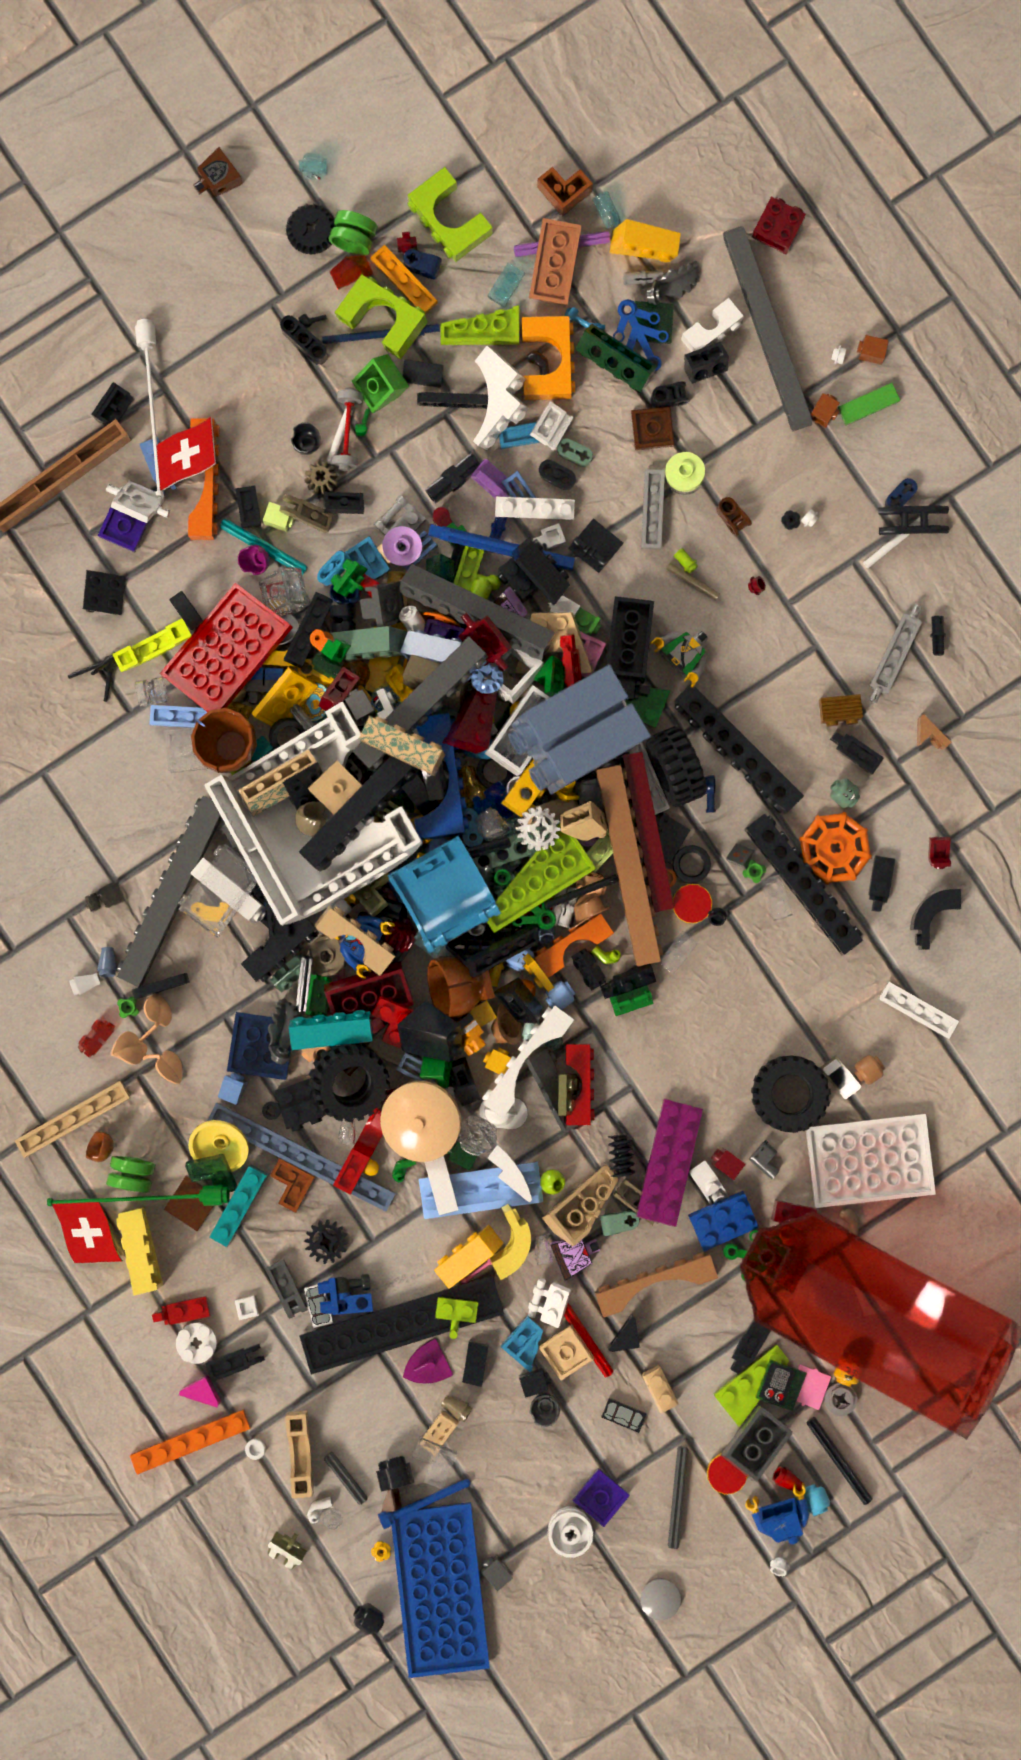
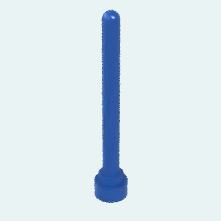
M464 1479L394 1512L384 1511L379 1513L378 1517L383 1529L391 1527L394 1520L469 1487L471 1482L469 1479Z

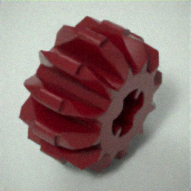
M388 921L394 923L395 927L387 926V930L392 934L383 933L381 936L383 943H387L395 951H408L415 941L416 934L414 929L402 921Z

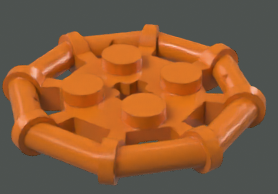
M847 812L815 816V820L803 836L799 837L803 863H808L813 870V874L823 880L824 884L829 885V883L848 880L855 881L857 875L869 859H872L867 833L869 830L849 817ZM839 822L838 827L827 829L825 824ZM847 824L857 833L852 835L844 829V825ZM820 827L823 832L817 840L812 839L811 837ZM860 837L862 851H857L855 846L856 838ZM839 843L841 851L833 853L831 851V844ZM809 844L815 845L816 857L813 859L810 856ZM855 856L860 857L852 869L849 863ZM818 861L828 867L827 872L825 873L815 863ZM844 867L846 873L832 875L834 868Z

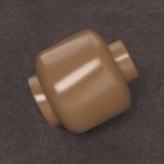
M867 1055L855 1063L856 1072H854V1075L860 1083L864 1081L865 1084L870 1085L883 1077V1070L885 1068L877 1056Z

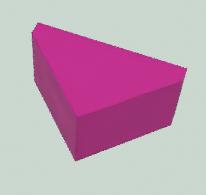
M208 1375L182 1388L179 1392V1396L213 1407H218L221 1402Z

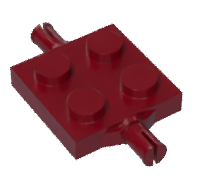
M467 612L463 614L460 618L467 625V628L458 637L462 642L470 637L487 654V662L484 666L489 663H496L502 672L506 670L509 666L502 659V656L512 648L488 615L481 620L473 621Z

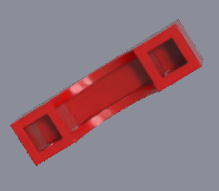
M565 1044L566 1065L578 1072L582 1082L581 1091L574 1100V1110L571 1111V1115L566 1116V1125H591V1121H594V1109H590V1101H594V1089H590V1081L594 1080V1068H590V1060H594V1048H590V1044Z

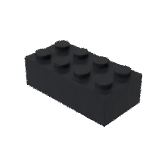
M615 596L606 666H611L616 677L634 679L644 684L654 601Z

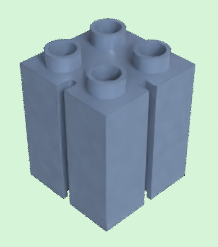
M610 665L529 709L511 724L514 731L508 734L509 740L519 755L527 752L529 757H533L534 767L529 769V774L540 791L548 788L550 794H553L651 737L634 706L630 704L624 707L622 701L627 699L628 696Z

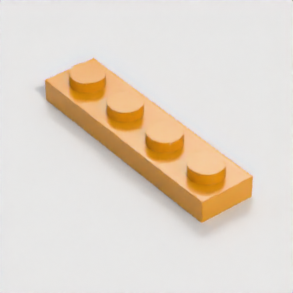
M385 244L370 257V260L414 307H420L427 314L438 304L435 297Z

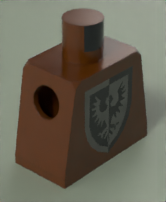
M218 147L197 168L201 179L193 184L199 195L209 189L217 197L242 185L243 181L221 148Z

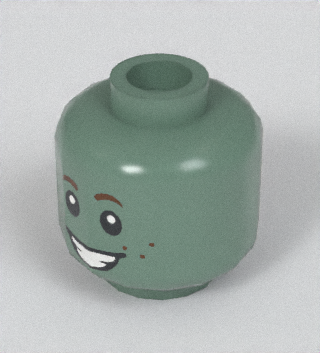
M847 778L834 781L830 787L832 790L830 793L831 799L842 808L853 807L860 798L859 788Z

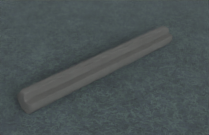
M684 1446L677 1448L668 1547L671 1549H678L680 1542L688 1448Z

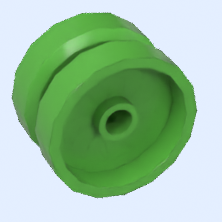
M339 210L334 220L336 227L331 229L329 241L339 249L352 254H370L372 248V241L370 239L375 237L378 225L362 214L348 210Z
M112 1156L110 1167L121 1173H109L106 1184L119 1189L149 1193L152 1182L148 1178L141 1176L153 1175L156 1164L135 1157Z

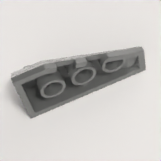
M544 1049L525 1061L563 1132L566 1130L564 1117L558 1115L559 1085L554 1064L557 1060L552 1051L548 1052L547 1049Z

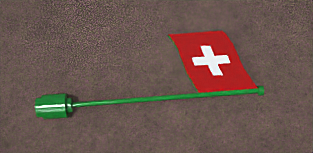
M224 1185L203 1186L199 1194L69 1200H53V1198H48L47 1206H53L58 1216L68 1252L74 1263L121 1262L123 1260L115 1247L109 1220L100 1202L199 1198V1201L203 1202L204 1206H219L229 1202L230 1191L229 1187H224Z

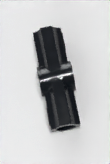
M470 453L455 466L452 465L447 468L438 480L425 489L430 499L436 504L451 491L455 492L467 481L466 479L480 465L478 459Z

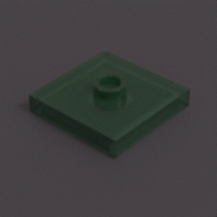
M635 301L638 309L650 313L656 312L660 316V321L657 324H651L647 319L636 317L638 323L658 331L664 330L669 335L666 342H660L657 338L645 335L649 343L671 344L674 304L659 303L654 305L653 303L649 304V302ZM653 314L650 317V320L652 322H656L658 320V316ZM664 332L659 334L660 340L666 339L667 336Z

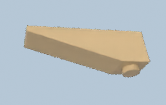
M606 1164L542 1217L554 1234L573 1247L589 1234L593 1223L601 1213L603 1205L608 1200L619 1180L617 1177H610L614 1173Z

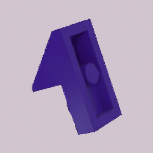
M428 618L424 628V632L427 635L439 634L449 640L451 638L461 640L458 635L465 630L464 628Z

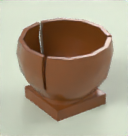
M229 708L210 710L198 719L204 726L196 722L191 734L193 753L205 768L217 773L239 771L241 768H246L250 765L257 747L256 732L254 726L244 714Z
M440 956L432 959L428 964L427 980L433 1006L453 1020H458L469 1014L478 1002L495 998L489 970L476 977H472L469 974L468 967L455 956Z

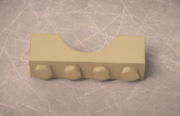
M329 905L315 923V927L331 940L341 935H350L359 939L364 945V964L381 976L395 958L392 952L394 949L385 942L383 944L376 940L378 937L371 931L365 932L360 928L361 924L354 918H351V920L344 916L345 912L338 906L333 908Z
M308 1410L287 1412L285 1419L290 1448L292 1499L312 1497L314 1494Z

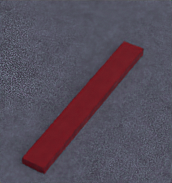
M640 751L622 755L654 912L674 909L643 753Z

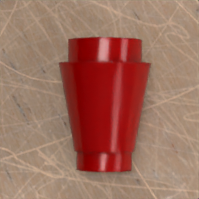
M779 1466L775 1470L772 1480L775 1481L776 1485L793 1491L795 1484L797 1491L800 1492L802 1490L803 1482L787 1467Z

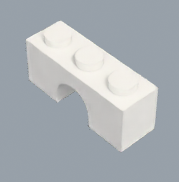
M729 298L713 310L712 317L717 322L715 329L706 330L697 322L682 334L681 340L691 352L710 346L715 342H722L727 337L726 334L732 330L734 332L742 325L743 315Z

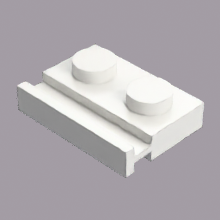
M550 401L530 435L545 446H549L553 451L556 449L574 417L567 415L563 409Z

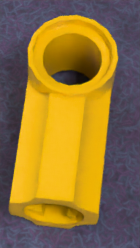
M306 659L303 665L312 666V671L309 674H304L302 669L297 667L301 675L327 688L338 675V673L313 663L309 659Z

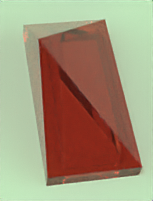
M365 255L345 257L329 271L337 290L356 282L361 274L365 277L373 275Z

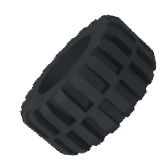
M673 726L651 735L646 740V751L669 803L672 806L680 807L703 797L707 792L706 779L700 760L686 733L681 728Z
M353 1043L329 1046V1051L323 1050L320 1053L322 1057L315 1059L313 1063L315 1069L310 1070L309 1075L312 1079L309 1080V1087L312 1089L311 1094L320 1108L328 1116L334 1117L335 1120L343 1121L344 1118L346 1122H353L355 1118L358 1121L364 1120V1116L367 1114L370 1117L374 1114L373 1110L375 1108L380 1109L383 1105L381 1103L382 1099L386 1100L388 1096L385 1090L390 1088V1082L388 1081L390 1076L385 1068L386 1065L365 1044ZM353 1066L364 1068L366 1078L363 1086L356 1093L349 1096L334 1094L333 1083L341 1071Z
M790 1055L772 1059L759 1069L758 1075H755L753 1080L754 1085L751 1093L753 1094L752 1103L756 1108V1113L766 1124L779 1131L791 1133L806 1131L811 1126L819 1123V1119L826 1114L827 1106L829 1107V1095H831V1089L828 1087L829 1081L824 1076L820 1067H817L814 1062L804 1057ZM783 1076H799L808 1085L809 1100L806 1106L798 1112H784L773 1101V1086Z

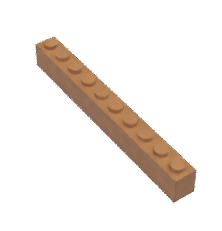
M620 764L596 769V774L606 815L635 964L641 966L660 962V956H663L661 944H657L656 937L659 936L657 924L653 925L652 917H655L653 905H649L648 898L651 897L649 885L645 886L644 878H647L646 868L641 866L640 859L643 858L641 846L637 847L638 829L633 827L632 819H635L633 807L629 808L628 800L631 799L629 787L625 788L626 770L621 768Z

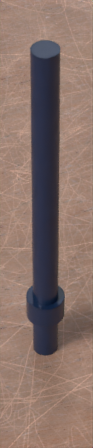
M439 324L425 325L418 336H424V333L440 332ZM391 329L322 336L323 344L385 338Z

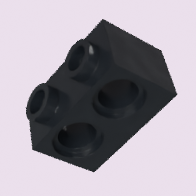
M718 342L685 354L684 370L693 384L728 371L729 356L722 343Z

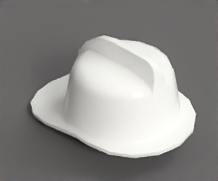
M515 1098L514 1104L503 1119L483 1105L485 1100L481 1103L479 1109L480 1117L484 1123L492 1127L516 1129L522 1126L528 1115L525 1104Z

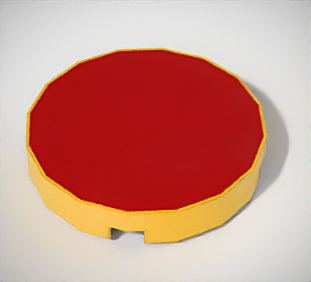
M698 884L682 886L673 897V911L685 923L695 924L701 922L709 915L708 912L712 909L711 896L704 887Z
M720 1453L709 1462L707 1479L711 1487L717 1492L725 1495L734 1494L745 1485L747 1476L721 1456L722 1453Z

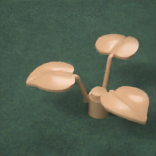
M153 994L145 1001L144 1013L151 1022H155L154 1026L140 1039L133 1032L127 1031L122 1033L116 1040L111 1055L131 1065L139 1064L142 1059L157 1058L159 1060L156 1061L155 1067L158 1073L164 1079L174 1084H180L182 1081V1063L174 1052L167 1050L162 1055L146 1054L148 1049L143 1041L159 1024L163 1027L168 1026L172 1018L171 1009L167 1001L159 994Z

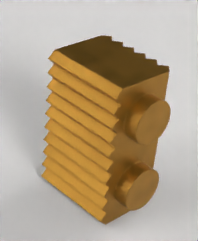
M860 694L819 699L821 724L826 723L827 727L837 726L838 722L846 721V725L857 724L858 720L863 718Z

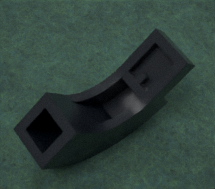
M961 889L939 891L925 898L917 906L911 919L910 930H918V934H915V945L918 946V950L930 949V923L938 912L961 909Z

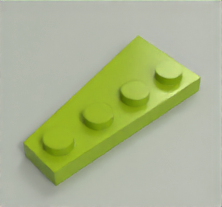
M777 1344L713 1394L738 1427L742 1425L761 1400L759 1395L771 1364L774 1363L786 1367L789 1363V1359Z

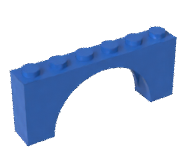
M449 713L428 716L429 719L423 726L420 727L418 725L416 727L419 736L424 738L423 742L427 744L434 742L442 746L441 750L445 753L444 760L449 772V786L441 804L428 815L414 819L415 829L421 841L466 835V829H469L468 817H464L463 809H467L466 799L461 796L464 783L463 778H459L458 770H461L460 758H456L455 751L459 750V748L442 743L444 738L447 737L452 723L455 722V719H451Z

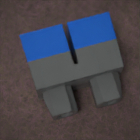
M259 668L245 685L249 704L258 705L261 695H266L285 672L284 669L265 668L264 670Z

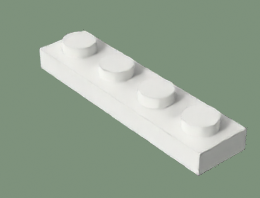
M496 496L495 517L574 520L575 500Z
M887 982L878 998L880 1001L947 1039H950L959 1022L891 982Z

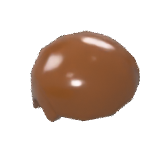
M95 1132L87 1146L86 1158L94 1162H103L108 1159L114 1150V1141L111 1135L105 1132Z

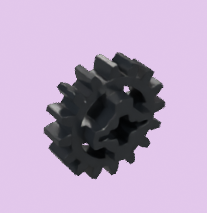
M329 1219L326 1220L325 1224L321 1220L318 1221V1227L313 1224L311 1226L313 1232L307 1231L306 1233L310 1238L304 1240V1242L309 1243V1246L305 1249L312 1251L309 1255L310 1258L315 1255L317 1256L316 1262L323 1259L324 1264L327 1263L328 1259L332 1263L335 1262V1257L341 1259L342 1255L340 1252L347 1251L343 1245L349 1243V1241L344 1240L348 1234L341 1232L344 1227L337 1228V1221L330 1224ZM326 1228L334 1230L337 1234L329 1233ZM319 1231V1239L313 1242L314 1235ZM324 1236L327 1239H331L329 1247L326 1244H322ZM340 1241L338 1250L334 1252V1244ZM317 1249L325 1251L326 1255L319 1253Z

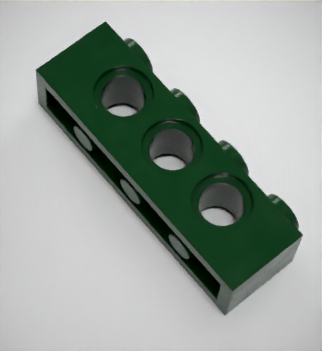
M591 324L584 331L575 348L583 357L589 358L597 366L606 369L615 378L621 379L632 389L639 392L648 385L658 367L594 324Z

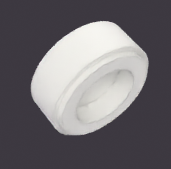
M259 1438L249 1440L245 1447L246 1455L253 1460L262 1458L266 1452L264 1441Z

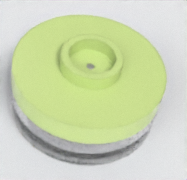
M681 452L674 455L666 465V483L677 494L689 495L698 491L705 479V466L702 460L690 452Z

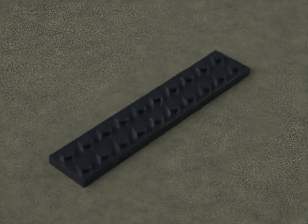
M493 1275L299 1335L310 1374L319 1373L449 1332L451 1320L435 1318L438 1297L478 1302L476 1323L504 1315ZM460 1321L459 1328L475 1323Z

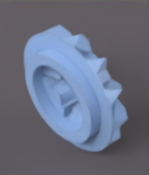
M490 663L479 670L475 669L471 677L474 688L479 692L487 694L498 691L502 687L504 680L503 673L499 671L497 666L493 667ZM491 675V680L487 679L484 681V676Z

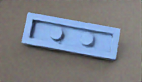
M151 705L149 725L194 728L196 722L204 726L198 719L207 712L203 708Z

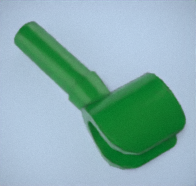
M370 409L365 410L362 424H356L355 431L357 436L367 434V420Z

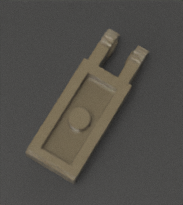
M284 494L283 500L296 506L295 510L287 506H280L279 511L281 513L292 516L293 519L323 533L329 532L334 516L333 513H324L323 508L306 500Z

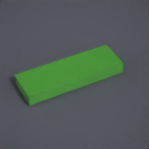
M890 383L839 406L838 409L847 426L900 402V398L893 383Z

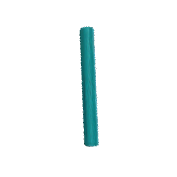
M226 518L221 521L220 528L248 545L263 547L268 552L269 557L300 575H304L307 571V565Z

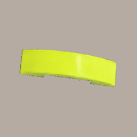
M180 619L133 646L129 645L112 654L120 671L124 672L144 664L192 637L184 620Z

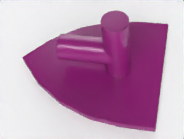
M436 1338L419 1347L406 1364L402 1378L416 1383L427 1384L436 1383L453 1376Z

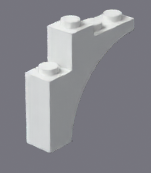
M486 346L475 362L482 370L487 383L488 407L484 423L473 441L479 447L488 450L489 447L494 445L500 433L508 427V423L512 421L517 424L525 417L529 408L514 395L522 387L526 378L500 354Z

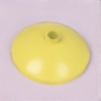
M206 1121L193 1130L189 1139V1151L194 1161L203 1169L213 1173L225 1174L234 1172L245 1163L248 1157L249 1145L245 1135L236 1126L225 1121Z

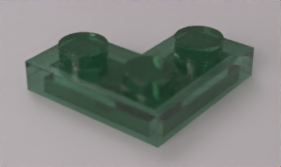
M224 1153L187 1161L185 1164L192 1182L211 1178L213 1185L229 1187L230 1192L235 1191L237 1188V1183Z

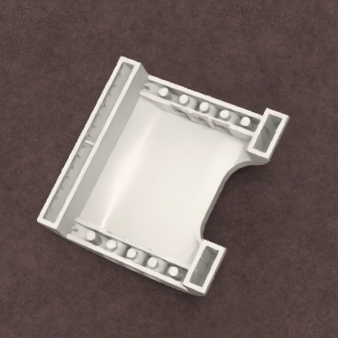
M343 701L325 712L328 716L327 719L231 777L228 778L220 775L204 785L280 925L299 921L328 908L329 905L332 906L397 867L422 844L419 835L401 806L384 816L385 822H372L370 825L365 826L360 831V835L346 845L345 851L337 855L326 870L319 872L299 853L313 836L305 835L297 828L295 823L297 810L290 802V797L285 798L254 817L245 805L238 791L239 789L306 750L311 752L323 773L336 760L345 768L348 757L361 742L359 739L361 732ZM325 807L323 817L328 822L333 814Z

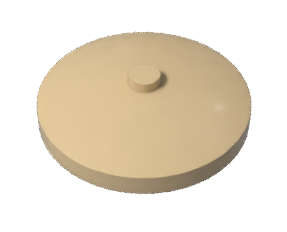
M413 1081L398 1087L387 1098L381 1112V1129L386 1142L397 1154L408 1160L428 1162L445 1155L456 1143L461 1130V1114L456 1101L444 1088L427 1081Z

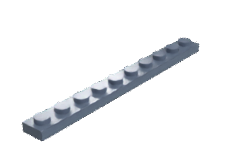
M219 1103L215 1104L207 1120H220L233 1124L243 1132L248 1142L332 1185L343 1167ZM360 1176L351 1194L386 1212L396 1193Z

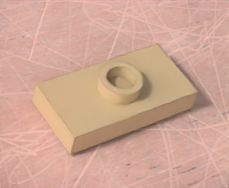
M442 1410L421 1438L419 1444L436 1455L459 1421Z

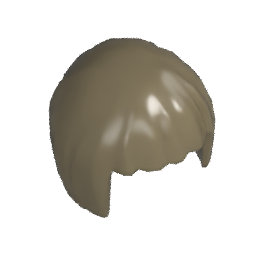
M308 802L300 806L296 812V826L305 835L314 836L327 823L323 817L325 806L321 802Z

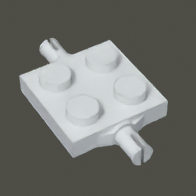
M130 480L121 488L111 484L107 485L106 492L116 495L112 501L111 508L145 523H148L155 514L166 518L170 515V510L161 507L165 496L157 497L155 491Z

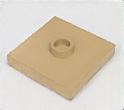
M336 760L308 790L334 815L362 785Z
M572 1324L538 1346L560 1380L565 1379L595 1358Z

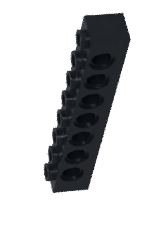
M691 683L674 700L675 710L681 715L685 714L689 718V724L695 729L699 728L703 732V738L709 743L713 742L717 746V752L723 757L727 756L731 760V766L737 771L741 770L745 774V780L751 785L755 784L760 789L758 791L759 794L766 800L769 798L774 803L772 806L780 814L782 812L784 814L788 813L804 795L695 686L691 687ZM690 705H699L700 712H691ZM707 717L713 719L714 726H705L704 719ZM721 731L727 733L728 740H719L718 733ZM735 745L740 746L742 754H733L732 747ZM749 759L754 760L756 768H747L746 761ZM763 773L768 774L770 777V782L767 784L760 780V775ZM775 788L783 789L784 796L782 798L774 794Z
M766 814L762 815L745 828L744 831L841 956L845 955L863 941L861 931L849 923L850 917L844 910H839L836 906L838 902L833 895L830 894L828 896L824 890L826 887L819 878L815 879L811 874L813 870L809 864H804L799 858L801 857L799 851L795 847L791 848L787 843L789 839L783 831L779 832L776 829L775 825L777 824L770 815L768 817ZM765 831H770L773 834L772 841H766L763 838ZM777 847L784 848V857L776 855L775 850ZM790 862L797 865L796 873L789 872L788 864ZM802 878L809 880L810 886L808 889H803L800 886ZM814 894L821 896L822 902L820 905L813 903L812 897ZM826 910L833 911L834 918L832 921L825 918ZM840 925L846 928V935L844 937L839 936L837 933V928Z

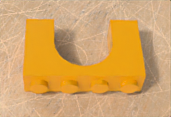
M569 316L522 317V343H550L558 349L562 357L560 366L550 374L524 375L526 378L523 382L524 400L571 399V393H575V381H571V373H574V361H570V354H574V342H570V335H573V323H569Z

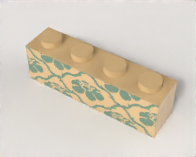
M369 716L359 736L363 743L433 776L436 775L445 756V753L441 750L442 746L434 742L427 744L423 742V737L415 733L410 736L405 733L406 730L398 725L391 727L387 725V720L379 716L376 719Z
M309 750L238 790L253 817L289 797L282 782L317 762Z

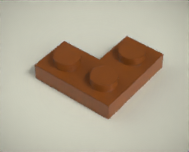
M279 1158L270 1177L287 1185L278 1204L296 1213L315 1176Z

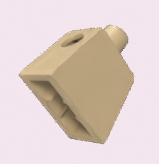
M592 801L560 814L561 832L581 841H588L595 837L604 838L607 834L606 815Z

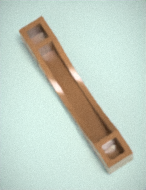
M704 1251L693 1255V1259L686 1261L685 1258L674 1261L675 1265L670 1267L662 1265L656 1267L655 1272L648 1274L645 1271L636 1274L637 1278L629 1280L624 1278L617 1281V1285L612 1287L609 1284L599 1287L595 1295L603 1318L622 1312L635 1294L656 1282L684 1280L700 1285L718 1279L710 1254H705Z

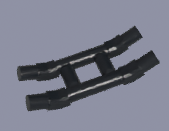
M940 505L879 507V515L901 514V526L879 527V535L949 533V526L928 525V514H947L949 507ZM909 514H920V526H909Z

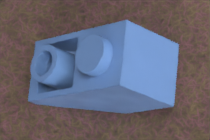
M237 1073L225 1075L218 1097L234 1105H239L248 1082L244 1081L245 1077Z

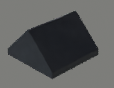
M519 977L494 992L517 1022L536 1024L539 1021L543 1006Z

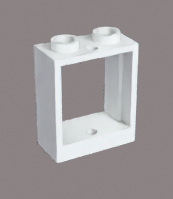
M511 648L504 653L502 659L505 661L512 654L530 668L528 673L512 690L503 684L497 691L498 696L502 700L514 704L533 683L535 676L544 664L537 658H532L518 649ZM490 663L491 666L498 667L496 663ZM491 675L484 676V681L487 679L491 680Z

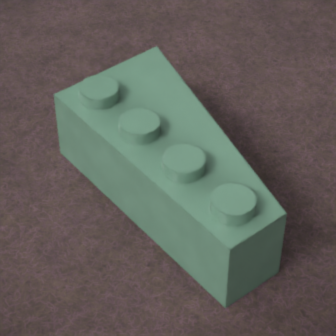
M385 626L333 632L331 634L334 640L346 641L351 645L344 657L345 661H357V659L361 658L374 659L377 657L403 656L400 651L407 631ZM320 652V658L327 659L329 663H339Z

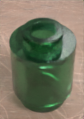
M317 653L311 663L315 665L313 668L315 671L335 679L342 667L337 661L331 660L323 653L321 655Z

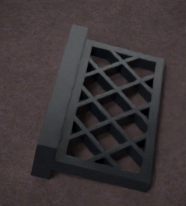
M518 918L514 922L520 924L521 919ZM510 923L504 928H511V932L501 931L500 929L494 933L493 931H487L491 928L488 924L485 931L478 935L481 937L480 940H471L474 935L467 932L448 942L445 948L468 967L469 974L472 977H476L539 943L538 927L535 924H522L520 927H515ZM485 937H495V940L484 939ZM457 945H465L464 949L454 948ZM469 945L479 946L478 949H468Z

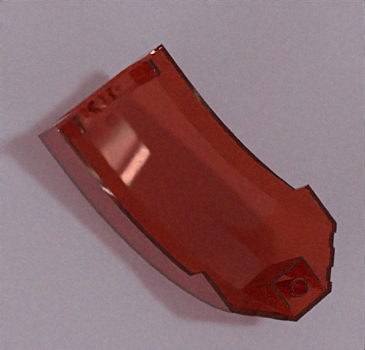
M814 1211L798 1218L779 1222V1224L759 1229L740 1264L756 1323L965 1440L969 1438L992 1403L1009 1369L1021 1337V1326L1013 1319L915 1269L856 1236L849 1229Z

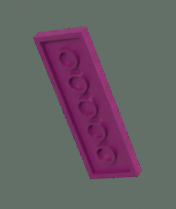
M667 1099L663 1100L636 1217L672 1227L677 1226L703 1109Z

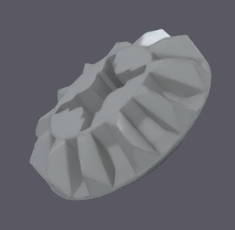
M838 1383L832 1384L826 1390L824 1400L826 1407L831 1413L837 1416H845L855 1409L857 1395L852 1387ZM844 1393L843 1398L846 1400V1402H848V1404H846L845 1402H840L837 1405L838 1400L835 1398L834 1394L836 1396H841Z

